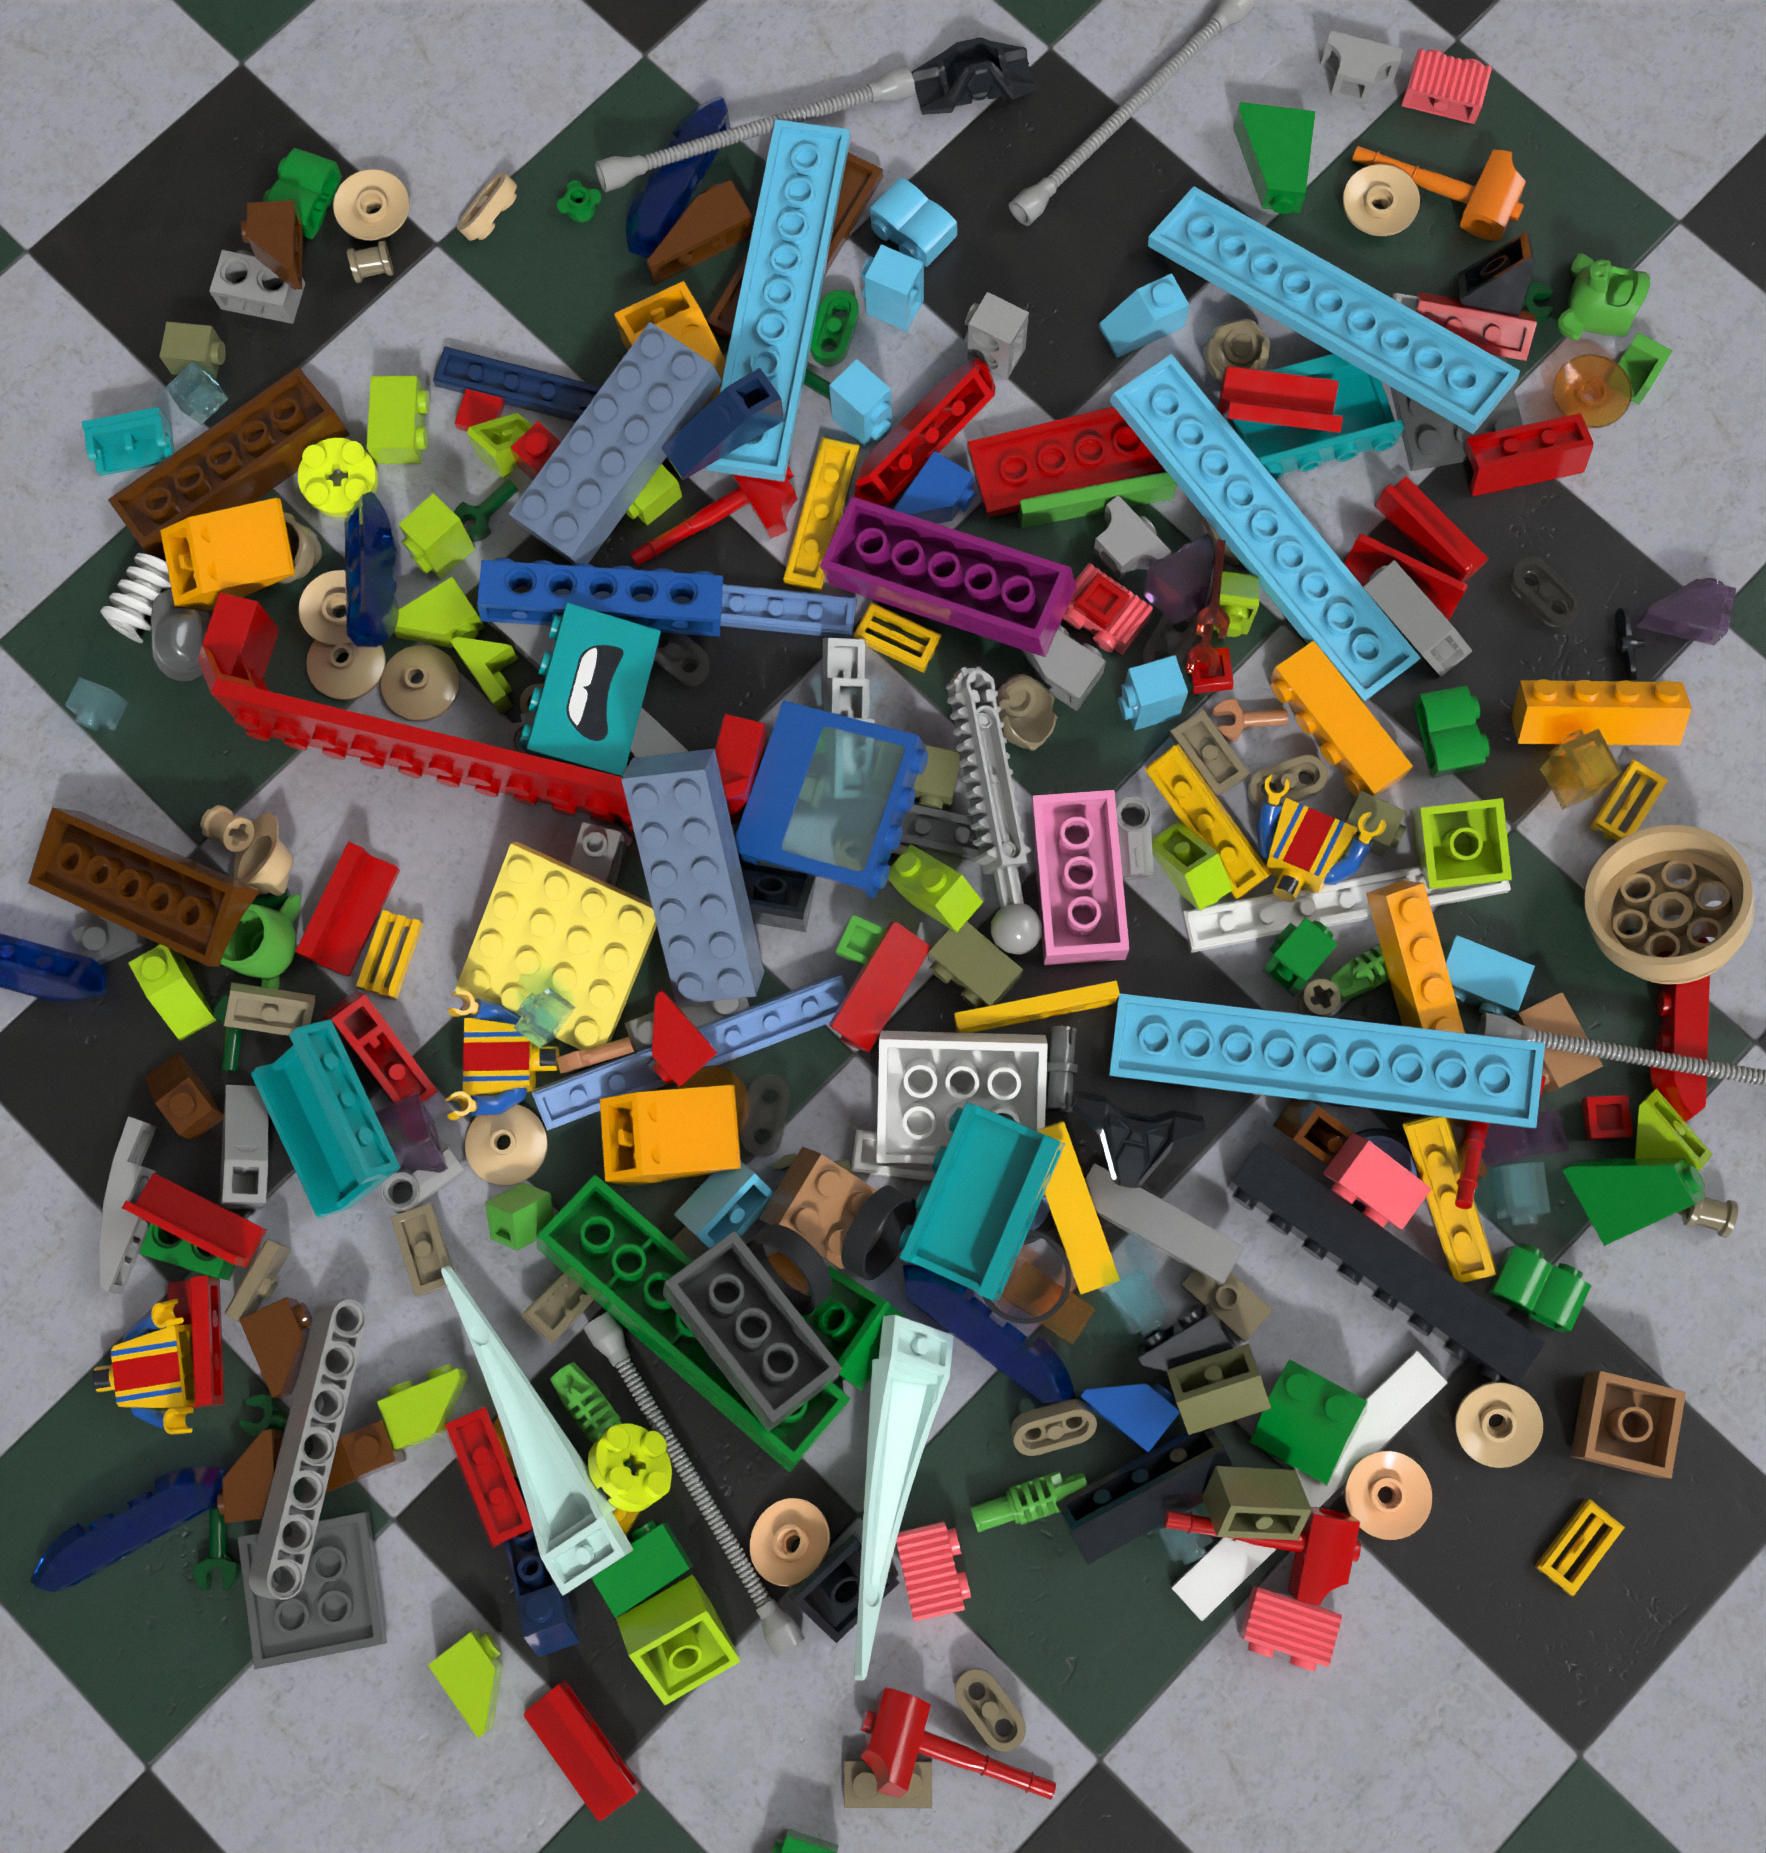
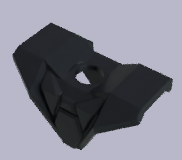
M982 37L956 42L947 50L911 72L922 115L952 113L955 106L971 104L973 102L972 99L974 101L984 100L986 96L988 99H995L1008 94L1014 100L1036 91L1037 87L1031 74L1026 48L990 41Z
M1078 1090L1073 1098V1110L1101 1137L1112 1180L1119 1186L1140 1188L1170 1151L1205 1137V1121L1201 1115L1177 1110L1167 1111L1154 1116L1126 1112L1107 1096Z

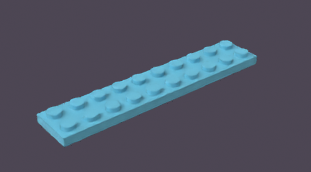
M775 119L720 392L756 369L761 368L782 399L784 421L706 467L707 471L785 481L850 145V129Z
M1194 186L1149 235L1148 247L1472 434L1476 432L1518 379L1520 370Z
M1172 354L1113 393L1109 400L1110 403L1247 571L1259 578L1261 588L1305 642L1309 644L1314 641L1363 703L1421 658Z
M1120 994L1109 1075L1535 1129L1537 1126L1545 1043Z

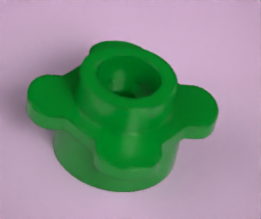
M571 181L567 184L568 191L564 198L558 200L557 208L560 213H567L574 221L587 222L595 214L596 204L601 202V193L597 189L590 190L582 186L580 181ZM577 199L583 200L581 203H576Z

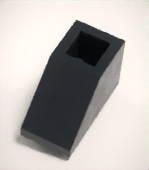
M1208 1303L1202 1308L1195 1305L1186 1309L1177 1317L1178 1322L1165 1330L1162 1327L1151 1330L1141 1338L1142 1344L1137 1346L1138 1359L1143 1366L1166 1371L1236 1348L1237 1346Z

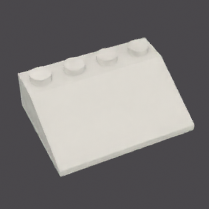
M881 1031L879 1038L877 1163L933 1164L941 1146L947 1148L953 1134L949 1130V1125L958 1107L964 1108L967 1101L1033 1130L1045 1127L1048 1046L1046 1035Z

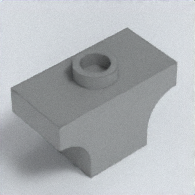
M1330 30L1320 65L1327 67L1333 74L1334 85L1331 95L1367 105L1371 91L1376 86L1383 83L1393 84L1404 49L1375 42L1368 37H1356Z
M1119 495L1106 505L1104 521L1108 528L1096 538L1093 553L1118 580H1121L1129 572L1136 569H1145L1157 575L1168 565L1171 550L1156 536L1155 527L1146 517H1139Z

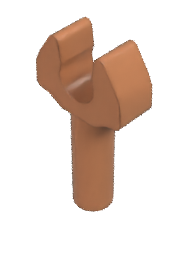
M1236 699L1222 701L1213 708L1211 713L1212 716H1229L1233 719L1234 724L1231 726L1223 725L1216 727L1227 742L1238 741L1241 732L1248 727L1288 725L1287 709L1246 712L1240 708Z
M630 1036L593 1048L575 1051L556 1059L560 1073H569L590 1067L593 1064L634 1053L636 1049L634 1041Z

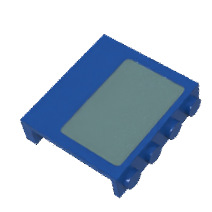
M783 700L735 836L739 860L752 865H756L758 860L839 882L860 888L867 897L876 899L879 888L883 889L889 877L890 867L887 863L891 851L897 850L902 839L903 829L900 825L904 813L909 812L914 804L915 789L913 787L917 775L922 774L927 765L928 751H926V747L919 735Z

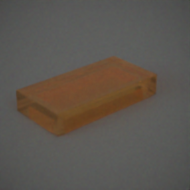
M1025 1261L1002 1298L1034 1318L1043 1315L1054 1307L1060 1299L1064 1287ZM1070 1292L1063 1306L1054 1315L1039 1323L1073 1345L1096 1309Z

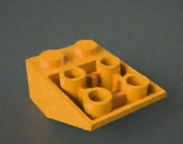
M684 281L614 313L622 342L627 351H629L648 323L651 322L711 362L720 379H723L726 360L700 307ZM722 382L719 384L717 389L708 399L703 408L720 393Z
M280 498L188 517L160 530L174 606L212 611L214 610L219 592L242 598L295 575Z
M734 1085L635 1092L600 1099L605 1182L632 1187L741 1168Z

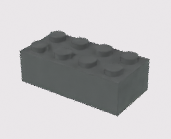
M735 1231L665 1282L663 1296L767 1432L836 1380L841 1372L842 1367Z

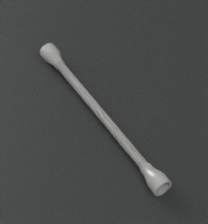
M1220 0L1215 13L1208 19V23L1131 95L1111 117L1101 124L1075 152H1072L1047 178L1044 177L1038 184L1023 189L1009 203L1010 211L1014 217L1025 226L1031 225L1044 212L1050 197L1056 193L1057 187L1073 174L1093 152L1103 145L1181 67L1194 57L1217 33H1221L1226 27L1243 20L1255 8V0Z
M907 66L887 71L878 80L866 84L864 88L849 91L847 94H839L829 99L826 98L820 102H813L807 106L798 107V109L794 108L793 110L785 111V113L781 112L776 114V116H768L767 119L755 120L749 124L740 125V127H733L731 130H723L722 133L704 136V138L695 139V141L691 140L681 145L672 146V148L663 149V151H656L654 154L650 153L645 156L636 155L633 157L612 156L596 161L597 177L604 192L624 187L636 176L645 174L648 169L652 170V168L655 169L657 166H665L666 163H674L675 160L677 162L680 159L684 160V157L687 159L693 157V155L697 156L716 148L725 147V145H732L734 142H742L761 134L770 133V131L773 132L775 119L801 123V121H809L810 119L822 117L832 112L835 113L841 109L844 110L867 101L871 103L880 100L896 102L912 97L915 94L914 79Z
M1486 1012L1483 1013L1479 1023L1478 1035L1543 1042L1546 1049L1550 1047L1552 1050H1566V1052H1577V1054L1582 1053L1588 1056L1604 1057V1059L1609 1058L1610 1060H1620L1626 1063L1631 1062L1632 1064H1642L1649 1067H1663V1069L1679 1070L1680 1072H1690L1691 1074L1695 1073L1701 1076L1706 1075L1707 1077L1711 1076L1718 1079L1722 1078L1729 1081L1733 1080L1735 1082L1739 1081L1746 1084L1766 1086V1070L1745 1066L1740 1067L1739 1065H1729L1728 1063L1724 1064L1723 1062H1713L1712 1060H1702L1701 1058H1691L1690 1056L1686 1057L1678 1054L1659 1053V1051L1643 1050L1642 1048H1632L1631 1046H1621L1620 1044L1616 1045L1615 1043H1605L1604 1041L1600 1042L1592 1039L1589 1041V1039L1573 1038L1567 1035L1562 1036V1034L1557 1035L1551 1032L1546 1034L1545 1031H1535L1530 1026L1520 1025L1507 1016Z
M609 1312L602 1314L583 1327L592 1345L609 1359L612 1366L619 1369L618 1372L622 1373L621 1377L625 1378L626 1386L630 1387L629 1391L633 1392L632 1396H636L635 1401H638L637 1405L641 1406V1411H644L643 1415H647L646 1420H650L648 1423L652 1425V1430L659 1432L665 1438L667 1443L666 1452L669 1453V1458H672L671 1462L675 1463L673 1466L677 1468L676 1471L678 1473L680 1472L679 1476L683 1477L682 1481L686 1482L685 1486L689 1487L690 1495L694 1496L693 1500L697 1501L696 1505L700 1506V1511H703L704 1519L708 1520L707 1524L711 1525L710 1529L714 1530L713 1534L717 1535V1540H720L719 1544H722V1549H725L724 1553L728 1554L727 1558L731 1559L730 1563L734 1564L733 1568L737 1569L736 1573L740 1574L739 1578H742L741 1582L745 1583L744 1587L748 1588L747 1592L751 1593L750 1597L754 1598L753 1602L757 1603L756 1612L761 1618L766 1642L775 1657L782 1655L805 1639L795 1620L778 1606L775 1599L767 1596L769 1594L768 1591H764L766 1588L765 1586L762 1587V1581L759 1582L760 1578L756 1577L757 1573L753 1572V1567H750L751 1562H747L749 1560L748 1557H744L746 1554L742 1553L743 1549L739 1548L740 1544L736 1543L737 1539L733 1538L734 1534L730 1533V1528H727L729 1525L725 1524L726 1520L722 1519L723 1515L719 1514L720 1510L716 1509V1504H713L712 1496L708 1495L709 1491L705 1490L706 1486L702 1485L703 1481H699L700 1476H697V1471H694L695 1467L691 1466L692 1462L688 1461L689 1457H685L686 1452H682L684 1450L683 1447H679L681 1445L680 1442H677V1437L674 1438L675 1433H671L672 1428H668L670 1426L669 1423H666L667 1420L663 1419L664 1415L660 1414L661 1410L657 1409L659 1406L655 1404V1400H652L653 1396L649 1395L650 1391L647 1390V1386H644V1381H641L642 1377L638 1376L639 1372H635L636 1367H632L634 1364L630 1362L631 1359L629 1357L631 1355L625 1345L623 1328L618 1320Z

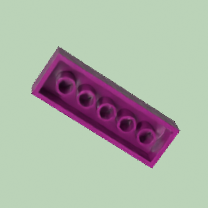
M852 496L820 564L831 586L1042 657H1046L1076 588L1072 570L1069 566Z

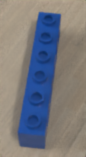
M496 558L492 561L481 560L477 605L480 620L485 622L551 626L554 615L563 616L566 604L571 603L660 630L661 633L720 637L723 576L714 575L708 571H696L693 574L675 573L666 568L643 571L635 570L629 566L598 568L587 563L567 566L555 565L545 560L521 563L514 562L508 558ZM520 586H526L531 588L529 591L525 593H516L513 591L515 588ZM558 589H567L571 591L569 594L565 596H557L553 594ZM600 591H605L611 594L609 597L604 599H599L593 596L595 593ZM638 594H647L651 598L646 601H637L633 597ZM684 596L689 598L691 601L685 604H679L673 600L677 597Z

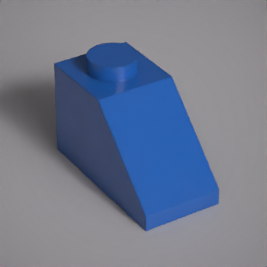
M934 451L894 510L936 524L952 521L959 510L965 512L976 495V492L973 490L974 474Z
M1158 1383L1153 1388L1148 1384L1086 1389L1078 1396L1144 1452L1151 1450L1180 1413L1173 1406L1176 1401L1175 1397Z

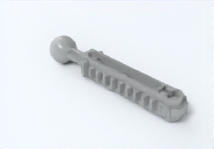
M979 666L968 669L964 667L954 673V678L946 685V689L948 690L947 703L951 704L953 712L950 715V719L954 720L956 728L953 730V735L957 736L959 744L956 746V750L960 751L961 754L959 766L963 767L964 770L962 782H965L967 786L965 798L969 799L971 807L968 809V813L972 814L973 818L971 829L975 830L976 840L973 841V845L978 846L979 855L973 858V862L981 864L983 874H994L1000 904V910L991 921V935L995 944L1004 952L1024 954L1031 951L1042 936V922L1038 913L1029 905L1024 904L1017 867L1027 863L1026 854L1031 852V847L1023 843L1025 833L1021 832L1020 822L1022 817L1018 816L1017 812L1019 801L1015 800L1014 796L1016 785H1013L1011 780L1013 770L1009 769L1008 765L1010 754L1006 753L1005 749L1007 738H1004L1002 733L1004 723L1000 722L999 718L1001 707L997 706L996 697L998 692L995 691L994 679L988 673L982 671V668Z

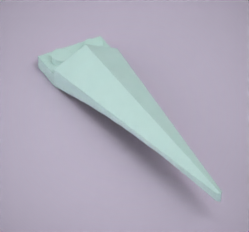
M450 1266L442 1267V1276L470 1339L503 1428L525 1498L540 1557L563 1596L634 1549L612 1513L616 1508L607 1501L609 1498L601 1487L598 1490L591 1481L588 1467L453 1269Z
M898 1315L883 1316L879 1359L872 1360L855 1680H864L867 1676L883 1593L900 1525L923 1449L949 1381L954 1335Z

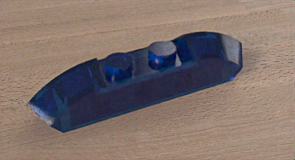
M722 96L713 98L688 113L672 132L677 140L671 141L667 148H672V146L681 145L691 140L695 141V139L704 138V136L722 133L723 130H731L728 109ZM722 147L698 154L697 156L693 155V157L687 159L684 157V160L680 159L678 162L675 160L674 163H666L665 166H661L658 172L654 171L647 182L646 191L635 195L628 212L626 240L630 253L643 257H649L653 254L683 215Z
M371 491L360 497L344 519L347 636L357 647H378L393 634L399 617V607L395 597L397 582L393 580V566L396 559L395 552H397L396 542L388 515L379 499Z
M0 933V988L44 1000L61 1002L92 999L107 994L105 969L93 958Z
M903 1265L907 1300L1040 1403L1076 1399L1074 1387L1065 1365L1053 1348L1040 1336L1028 1348L1023 1344L1027 1336L1008 1322H1006L1003 1328L989 1318L993 1311L986 1304L972 1296L969 1302L962 1296L967 1291V1287L919 1265Z
M199 1466L166 1473L155 1479V1495H153L152 1491L146 1492L129 1501L127 1505L130 1510L115 1517L113 1513H110L89 1524L91 1532L88 1533L79 1523L73 1525L62 1533L45 1551L32 1574L30 1582L37 1588L50 1592L69 1590L217 1506L218 1491L220 1488H223L222 1479L226 1475V1470Z

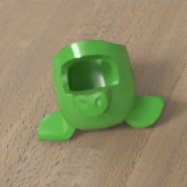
M1578 253L1570 272L1575 277L1569 295L1568 310L1563 312L1558 319V330L1562 335L1572 340H1580L1583 331L1598 335L1625 337L1637 312L1647 297L1650 288V276L1647 272L1611 266L1609 260L1594 262L1587 255Z
M302 894L291 895L283 904L280 912L264 906L251 904L232 934L223 954L221 964L246 976L262 979V987L278 990L280 986L279 975L291 964L296 951L297 937L292 924H294L298 915Z

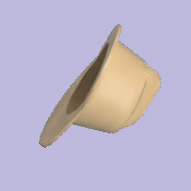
M264 813L252 822L254 837L250 845L242 851L235 852L233 878L261 890L258 894L265 895L270 892L281 896L285 893L294 858L278 838L279 824L277 817L272 813Z

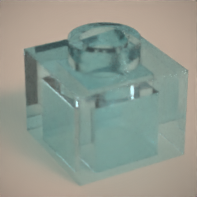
M194 361L166 386L179 409L200 425L228 400L215 378Z
M79 677L65 706L77 715L75 719L77 723L95 731H98L100 726L115 731L128 703L114 690Z
M551 988L538 995L531 993L517 1011L522 1017L514 1029L541 1048L556 1037L576 1007Z
M1192 1508L1184 1512L1187 1514L1192 1512L1193 1515H1199L1197 1510ZM1163 1524L1154 1528L1170 1560L1176 1562L1182 1559L1184 1565L1206 1555L1207 1551L1204 1546L1213 1542L1210 1535L1193 1532L1187 1534L1186 1531L1164 1528Z

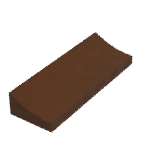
M297 367L113 495L108 501L146 553L166 561L160 530L188 517L254 503L298 472L303 452L308 446L316 445L330 438H346L350 434L335 410L302 370Z
M52 807L28 882L39 889L204 965L219 967L229 940L238 923L261 891L86 813Z

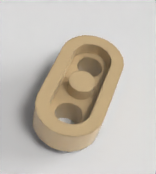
M505 172L495 175L484 186L460 218L457 229L469 241L477 238L479 240L486 238L494 229L495 223L493 221L498 214L509 208L515 201L517 195L514 192L517 184Z

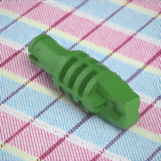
M1380 943L1351 959L1329 978L1339 988L1341 1002L1371 991L1389 980Z
M574 1362L564 1366L550 1378L566 1410L571 1414L590 1442H597L600 1436L610 1427L622 1423L620 1421L621 1417L607 1401L599 1387ZM626 1460L623 1464L625 1467H629L632 1462Z
M1060 1471L1009 1487V1490L1005 1491L1006 1496L972 1506L970 1510L978 1533L1014 1520L1016 1524L1020 1523L1023 1525L1027 1522L1058 1513L1059 1510L1056 1502L1088 1486L1082 1472L1061 1477Z

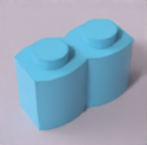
M902 177L869 208L871 228L875 234L882 240L887 241L890 239L894 243L899 244V250L902 254L923 262L925 267H928L957 237L956 220L941 206L929 200L916 186Z

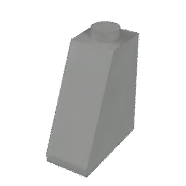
M1395 560L1388 566H1383L1376 570L1370 577L1369 582L1363 587L1440 677L1444 676L1472 652V649L1451 623Z

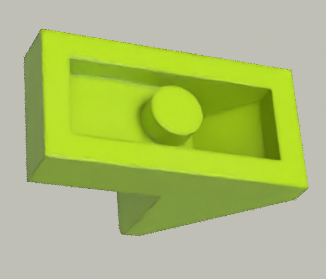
M457 636L450 640L457 654L499 715L512 708L513 705L507 697V694L512 689L500 673V670L518 658L512 646Z

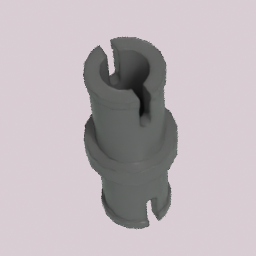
M1069 1026L1050 1027V1062L1047 1063L1049 1080L1046 1110L1071 1112L1073 1111V1075L1078 1074V1065L1074 1064L1077 1029L1074 1027L1070 1028Z

